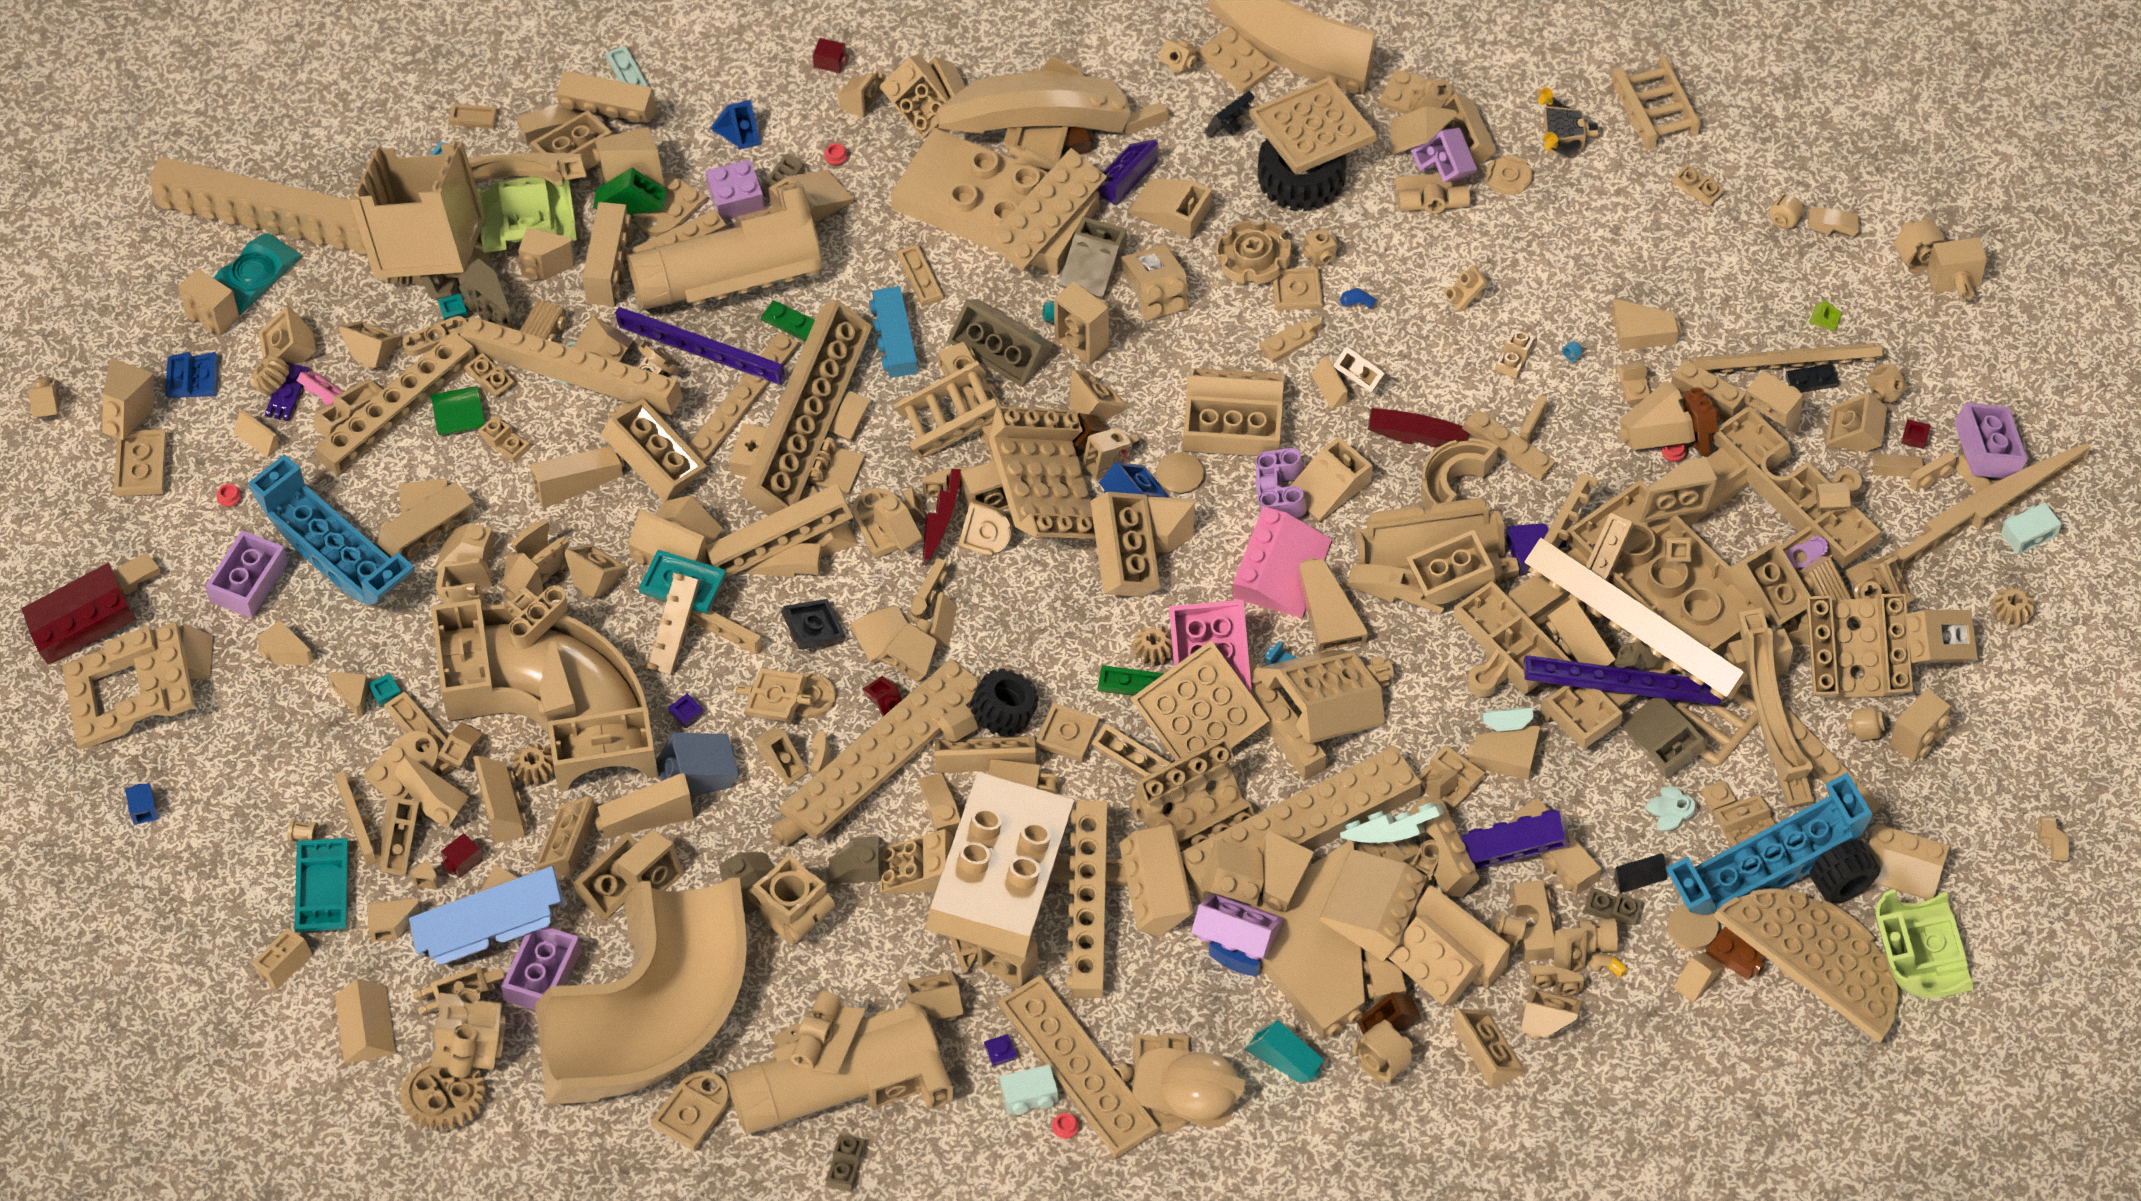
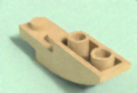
M1377 564L1353 565L1346 585L1348 587L1389 602H1393L1396 597L1438 613H1442L1445 603L1431 604L1426 600L1412 570Z

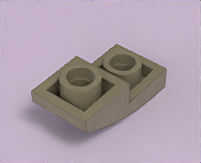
M1592 887L1589 890L1583 913L1604 919L1615 918L1618 923L1635 925L1642 902L1622 893H1618L1615 897Z
M839 1134L832 1155V1163L826 1178V1187L848 1192L852 1191L865 1139Z

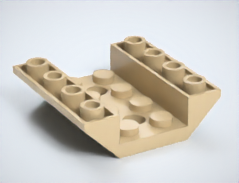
M1881 594L1878 598L1832 600V596L1806 597L1813 696L1829 699L1876 698L1913 692L1910 646L1905 615L1907 614L1906 594ZM1850 618L1856 619L1859 622V629L1856 631L1850 630L1847 627V620ZM1852 667H1858L1862 670L1863 677L1857 680L1851 676L1850 670Z
M1329 650L1258 667L1254 671L1267 689L1283 686L1302 711L1295 727L1308 744L1382 726L1385 723L1381 686L1354 651Z
M1224 736L1137 781L1135 797L1147 829L1170 824L1175 825L1180 852L1255 815L1251 803L1242 798L1229 762L1235 759L1227 737ZM1214 780L1215 788L1211 792H1207V783ZM1171 802L1172 810L1168 814H1163L1162 809L1164 805Z

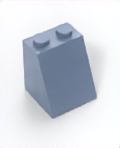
M672 733L656 760L661 781L681 773L685 774L690 797L729 789L739 776V767L735 764L733 756L734 747L730 744L728 734Z

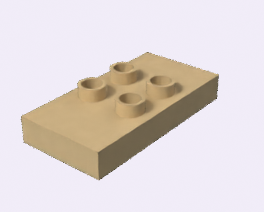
M933 128L891 192L892 210L993 249L986 243L988 237L1048 172L1033 166L1016 164L1013 158ZM1095 191L1030 263L1031 265L1058 275L1067 260L1074 234L1082 217L1093 219L1099 209L1098 191Z
M977 772L930 906L925 930L1025 958L1066 832L1074 799Z

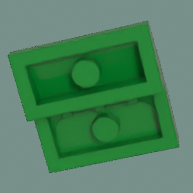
M478 386L431 394L438 435L481 428L485 424Z

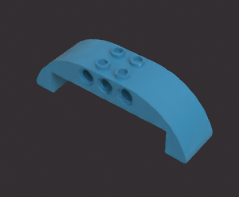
M285 454L248 482V487L256 501L282 536L307 561L353 599L367 605H373L415 571V567L400 553L397 552L389 558L308 488L304 483L301 468Z
M1847 772L1825 784L1829 794L1828 797L1694 867L1687 856L1667 867L1666 870L1689 912L1695 914H1715L1722 905L1735 897L1740 898L1756 890L1781 889L1809 874L1813 864L1829 849L1847 841L1857 840L1866 829L1873 815L1849 773Z

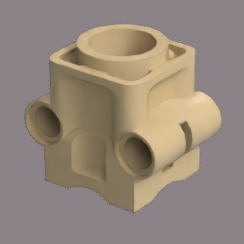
M790 853L747 891V896L751 902L759 908L761 920L789 944L799 942L835 907V902L826 891V884L810 873Z
M471 988L461 989L457 995L439 993L438 1008L440 1013L435 1020L433 1035L436 1048L431 1055L430 1066L448 1068L449 1073L458 1078L467 1077L471 1073L472 1068L493 1070L495 1057L501 1058L506 1016L500 1015L501 1003L480 1001L478 991Z

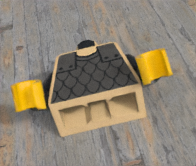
M1544 87L1539 91L1541 96L1538 98V103L1540 105L1547 103L1544 115L1546 135L1542 140L1546 142L1544 147L1548 154L1559 153L1568 157L1584 148L1585 137L1598 136L1597 122L1584 123L1583 111L1562 104L1553 97V92L1548 87Z

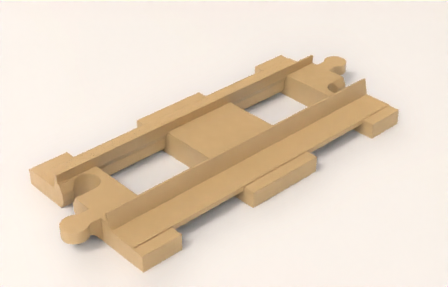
M1750 406L1718 426V432H1713L1712 442L1719 450L1708 456L1707 460L1717 481L1706 511L1640 523L1638 517L1649 487L1639 480L1567 529L1570 535L1565 540L1573 548L1566 555L1586 566L1610 513L1633 522L1634 525L1607 582L1717 655L1727 649L1728 643L1742 639L1738 612L1757 609V607L1738 589L1727 570L1730 566L1690 528L1691 525L1751 485L1799 531L1795 536L1780 545L1785 553L1793 546L1802 545L1809 541L1812 536H1819L1828 543V549L1824 556L1831 557L1842 567H1845L1879 543L1882 532L1852 503L1849 510L1818 512L1815 496L1816 484L1847 482L1850 499H1853L1859 494L1862 484L1861 476L1855 470L1849 468L1840 469L1834 474L1833 479L1829 480L1809 462H1806L1787 476L1779 477L1770 473L1771 470L1790 457L1789 443ZM1666 537H1691V562H1666ZM1798 550L1793 553V557L1797 562L1803 563L1806 561L1804 552ZM1534 575L1507 595L1491 581L1454 606L1453 617L1486 652L1487 663L1485 665H1477L1469 671L1467 686L1472 694L1478 697L1490 696L1495 692L1497 685L1507 678L1523 695L1537 687L1541 682L1524 680L1523 660L1525 655L1571 661L1540 630L1549 622L1546 617L1570 600L1568 598L1570 592L1564 588L1559 592L1548 584L1549 578L1544 575L1538 578ZM1645 642L1642 643L1648 650L1651 648ZM1663 655L1661 659L1658 658L1655 667L1642 669L1641 671L1669 674L1675 668L1669 665L1671 660ZM1615 661L1608 665V666H1611V667H1617V666L1614 664ZM1631 666L1619 667V668H1626V669H1634V668L1631 667ZM1565 685L1541 701V709L1546 723L1553 719L1584 750L1621 724L1623 712L1619 708L1637 695Z

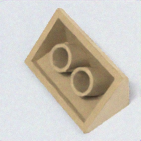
M1425 106L1391 119L1390 151L1396 154L1429 142L1458 113L1451 109Z
M591 796L559 805L534 869L542 870L553 866L556 875L572 878L596 817L594 799Z
M626 832L574 881L577 900L604 921L625 902L624 899L632 891L622 878L616 861L637 843L629 832Z
M358 978L335 995L344 1064L395 1055L396 1050L386 986Z
M1459 1008L1455 1011L1453 1029L1491 1090L1527 1073L1488 1011Z

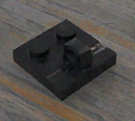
M1249 90L1215 114L1204 133L1211 138L1224 128L1232 136L1237 134L1242 128L1237 118L1252 108L1250 104L1255 96Z
M828 599L786 605L782 608L781 613L790 630V637L793 642H796L799 650L844 642L846 638L845 633Z

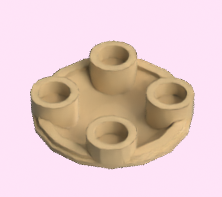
M1174 453L1164 457L1156 469L1157 480L1165 491L1176 493L1197 490L1204 475L1203 467L1199 460L1186 453Z

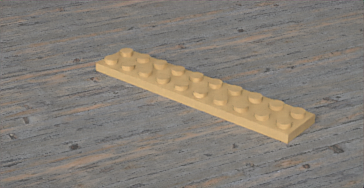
M949 659L780 805V812L814 839L818 840L942 732L941 728L937 725L942 715L963 703L969 708L972 696L981 681L954 660Z

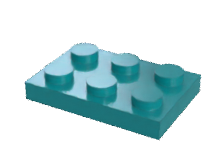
M657 550L639 586V593L667 602L666 596L670 592L673 573H680L700 580L692 610L708 614L726 578V570Z

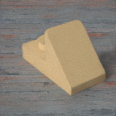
M1641 362L1616 365L1627 405L1640 403L1650 394L1646 382L1647 367Z

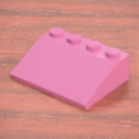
M1263 506L1235 576L1232 598L1303 618L1306 605L1298 577L1299 563L1310 558L1325 560L1332 539L1286 512Z
M1232 600L1169 606L1174 666L1211 640L1252 695L1244 601Z

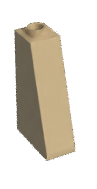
M612 446L536 462L529 466L534 492L542 507L547 508L622 477V467L625 464L619 453L616 454Z
M1310 558L1299 563L1298 577L1318 652L1366 643L1367 630L1324 559L1316 560L1315 558Z
M685 774L675 775L597 806L599 816L595 817L597 831H603L604 838L608 839L624 835L626 832L633 833L692 819L691 799Z

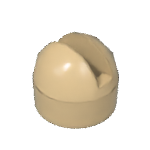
M1118 1063L1112 1066L1115 1072L1122 1077L1124 1083H1127L1132 1078L1133 1070L1131 1067H1128L1127 1063Z

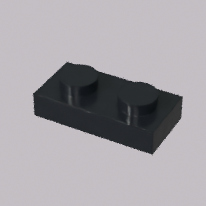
M1833 364L1786 371L1785 374L1788 385L1796 387L1800 393L1838 387L1839 384Z

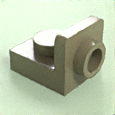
M443 274L420 276L431 299L451 296L458 283L456 278L444 280Z
M1641 642L1621 645L1614 664L1618 668L1631 666L1636 670L1655 667L1658 658Z

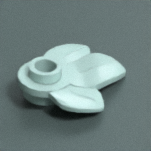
M1666 786L1661 788V796L1652 798L1646 804L1645 809L1659 817L1657 823L1658 831H1669L1677 828L1682 820L1691 818L1696 810V804L1693 798L1683 795L1680 789L1674 786ZM1686 804L1684 808H1679V806Z

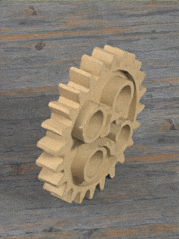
M421 1060V1068L414 1065L412 1066L414 1074L406 1073L407 1081L401 1082V1106L404 1108L405 1115L411 1117L412 1123L419 1120L420 1128L429 1124L430 1131L435 1126H439L440 1131L443 1132L445 1125H449L450 1129L454 1130V1123L464 1126L463 1119L466 1118L472 1121V1112L479 1113V1105H484L483 1096H486L485 1085L479 1070L472 1068L471 1073L467 1077L458 1078L451 1075L448 1068L430 1066L431 1063ZM432 1078H435L437 1080L439 1088L441 1090H438L437 1083ZM444 1095L448 1096V1102L453 1108L449 1107V1105L447 1104L446 1097Z

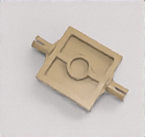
M760 668L757 678L751 686L738 684L736 687V694L748 696L744 712L750 717L791 723L799 704L812 706L815 701L814 695L802 694L807 681L803 674Z

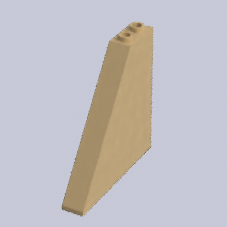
M1351 840L1308 867L1286 912L1271 909L1263 902V897L1258 900L1256 906L1250 905L1284 918L1270 953L1263 959H1259L1261 962L1260 968L1322 1040L1328 1036L1331 1038L1337 1036L1342 1031L1343 1026L1349 1022L1351 1024L1356 1023L1364 1013L1365 1001L1361 947L1318 920L1349 851L1354 849V843Z

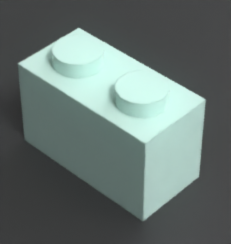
M2044 502L2038 506L2033 505L2029 507L2025 512L2017 516L2012 515L2004 521L2001 535L2014 552L2019 555L2057 537L2062 523Z
M1050 1064L999 1076L1000 1091L1007 1114L1022 1115L1029 1109L1036 1107L1047 1109L1058 1102V1091Z

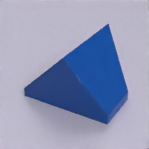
M751 99L728 104L709 128L736 145L738 150L761 145Z

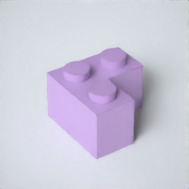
M1460 128L1442 130L1429 142L1416 146L1411 150L1419 171L1438 168L1443 182L1461 180L1477 170Z

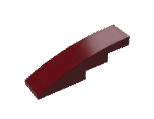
M1378 408L1370 410L1367 430L1405 444H1412L1414 441L1430 447L1438 448L1440 444L1443 445L1453 440L1461 442L1468 439V432L1462 429L1463 426L1453 422L1398 410Z
M951 469L948 477L947 491L940 490L938 494L936 513L928 512L926 517L922 565L927 566L938 548L951 518L958 494L961 469Z

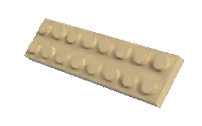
M1041 975L998 1000V1007L1044 1066L1050 1064L1055 1081L1115 1159L1159 1132L1157 1124L1143 1106L1134 1099L1132 1092Z

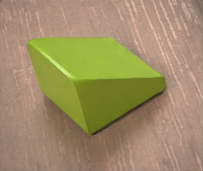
M1823 300L1815 305L1809 323L1836 331L1842 312L1826 300Z

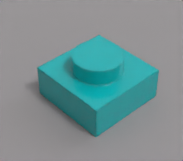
M460 293L438 300L444 320L455 316L468 317Z
M390 673L367 683L379 707L401 694Z

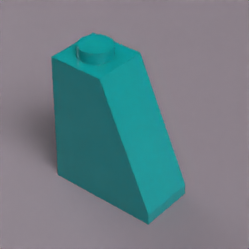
M1278 1019L1258 1030L1244 1049L1300 1084L1307 1080L1312 1082L1321 1072L1319 1066L1324 1061L1321 1056Z

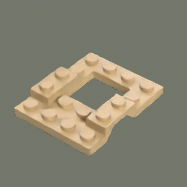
M176 622L154 630L146 626L104 642V649L62 665L76 744L80 750L124 735L129 732L134 722L149 716H174L195 708L180 628ZM135 665L140 694L116 703V710L99 716L93 681Z

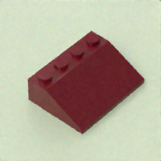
M109 562L21 608L33 642L39 654L48 665L136 620L134 612Z

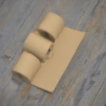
M1440 174L1399 176L1395 178L1399 211L1426 210L1431 214H1437L1445 208L1470 206L1469 187L1465 184V178L1450 182H1443Z
M828 991L819 992L810 1015H806L801 1024L799 1040L791 1055L792 1062L799 1067L813 1071L838 1073L865 1014V1008L841 1006L839 997L834 993Z

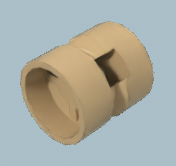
M1615 918L1600 919L1598 923H1595L1593 919L1578 920V928L1587 929L1586 953H1594L1596 949H1600L1601 952L1617 951L1618 936Z

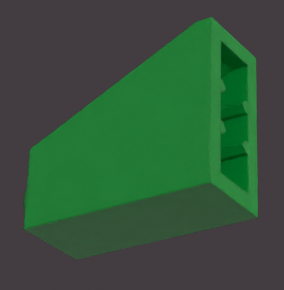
M631 167L596 189L593 208L597 210L598 202L626 204L627 214L631 215L662 210L665 207L667 189Z

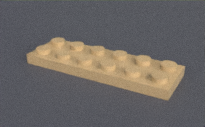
M1070 148L988 237L986 243L1023 272L1105 182L1107 176Z

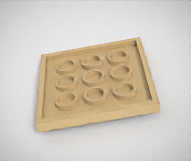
M1331 77L1249 110L1250 118L1295 174L1377 141V134Z
M1211 640L1130 698L1175 761L1224 736L1227 737L1232 750L1270 722L1267 715Z

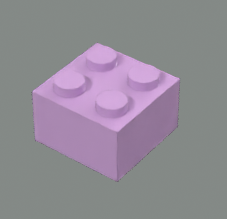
M750 159L705 170L707 187L713 205L722 220L764 210L762 191Z

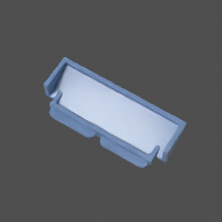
M547 867L409 917L416 954L426 956V951L428 950L430 958L437 964L443 965L487 949L490 945L489 940L495 937L497 941L504 943L548 927L551 924V917H554L550 906L558 904L561 907L566 905L554 867Z

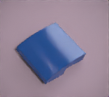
M190 352L168 356L165 396L167 398L216 396L219 356L217 353L211 352L193 357Z

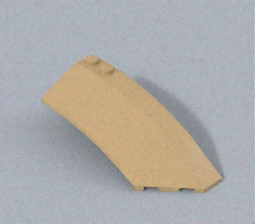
M1209 0V10L1228 28L1231 27L1268 59L1315 81L1331 77L1339 88L1345 89L1352 94L1359 93L1364 95L1373 75L1375 32L1325 18L1287 0Z
M1017 73L975 80L941 105L936 111L939 128L983 134L984 131L1024 126H1070L1121 133L1131 114L1127 97L1112 80L1061 73Z

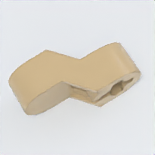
M2039 816V840L2050 847L2051 860L2067 861L2069 857L2068 836L2057 829L2055 816Z

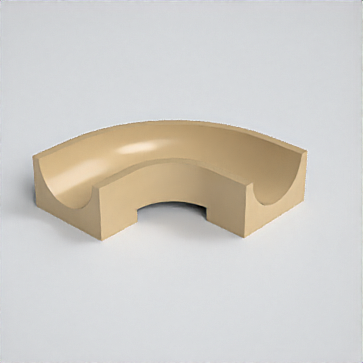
M476 599L431 606L441 693L448 721L497 713H515L534 720L546 731L550 738L552 760L559 792L569 791L570 784L580 775L603 767H631L644 772L648 778L658 777L648 707L641 685L629 663L605 637L582 622L563 615L529 648L521 650L515 648L511 643L508 628L515 618L509 614L504 604L482 606L481 600ZM537 616L534 619H540L543 616ZM521 632V633H518L517 635L521 636V635H524L525 633H524V632ZM555 640L577 715L565 719L547 721L545 715L540 716L536 701L540 700L539 687L549 643Z
M740 877L729 878L714 886L687 891L657 890L651 887L650 881H640L626 896L624 901L630 948H634L633 963L627 976L606 984L550 986L535 1003L546 1104L597 1102L603 1097L624 1095L654 1085L672 1075L689 1062L716 1035L735 1004L745 970L747 942Z

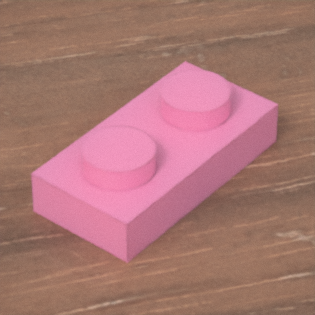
M315 371L300 372L297 379L299 383L304 385L306 391L318 395L322 398L321 401L329 406L333 404L334 397L343 392Z

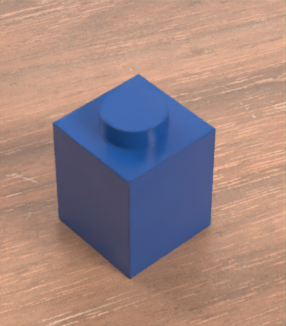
M150 783L136 784L130 788H125L133 825L159 820Z

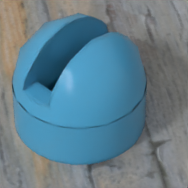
M1572 341L1562 347L1563 355L1571 362H1575L1582 356V345L1578 342Z

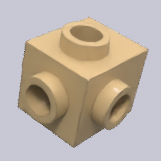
M1166 39L1158 61L1167 64L1168 69L1175 73L1189 71L1197 61L1196 53L1198 50L1191 47L1192 43L1187 40Z
M1326 228L1312 231L1305 236L1304 246L1302 247L1303 254L1314 267H1320L1336 260L1338 243L1335 236L1330 235Z
M1880 364L1865 377L1871 389V394L1881 402L1893 403L1899 400L1901 394L1908 389L1904 376L1898 370L1896 364Z

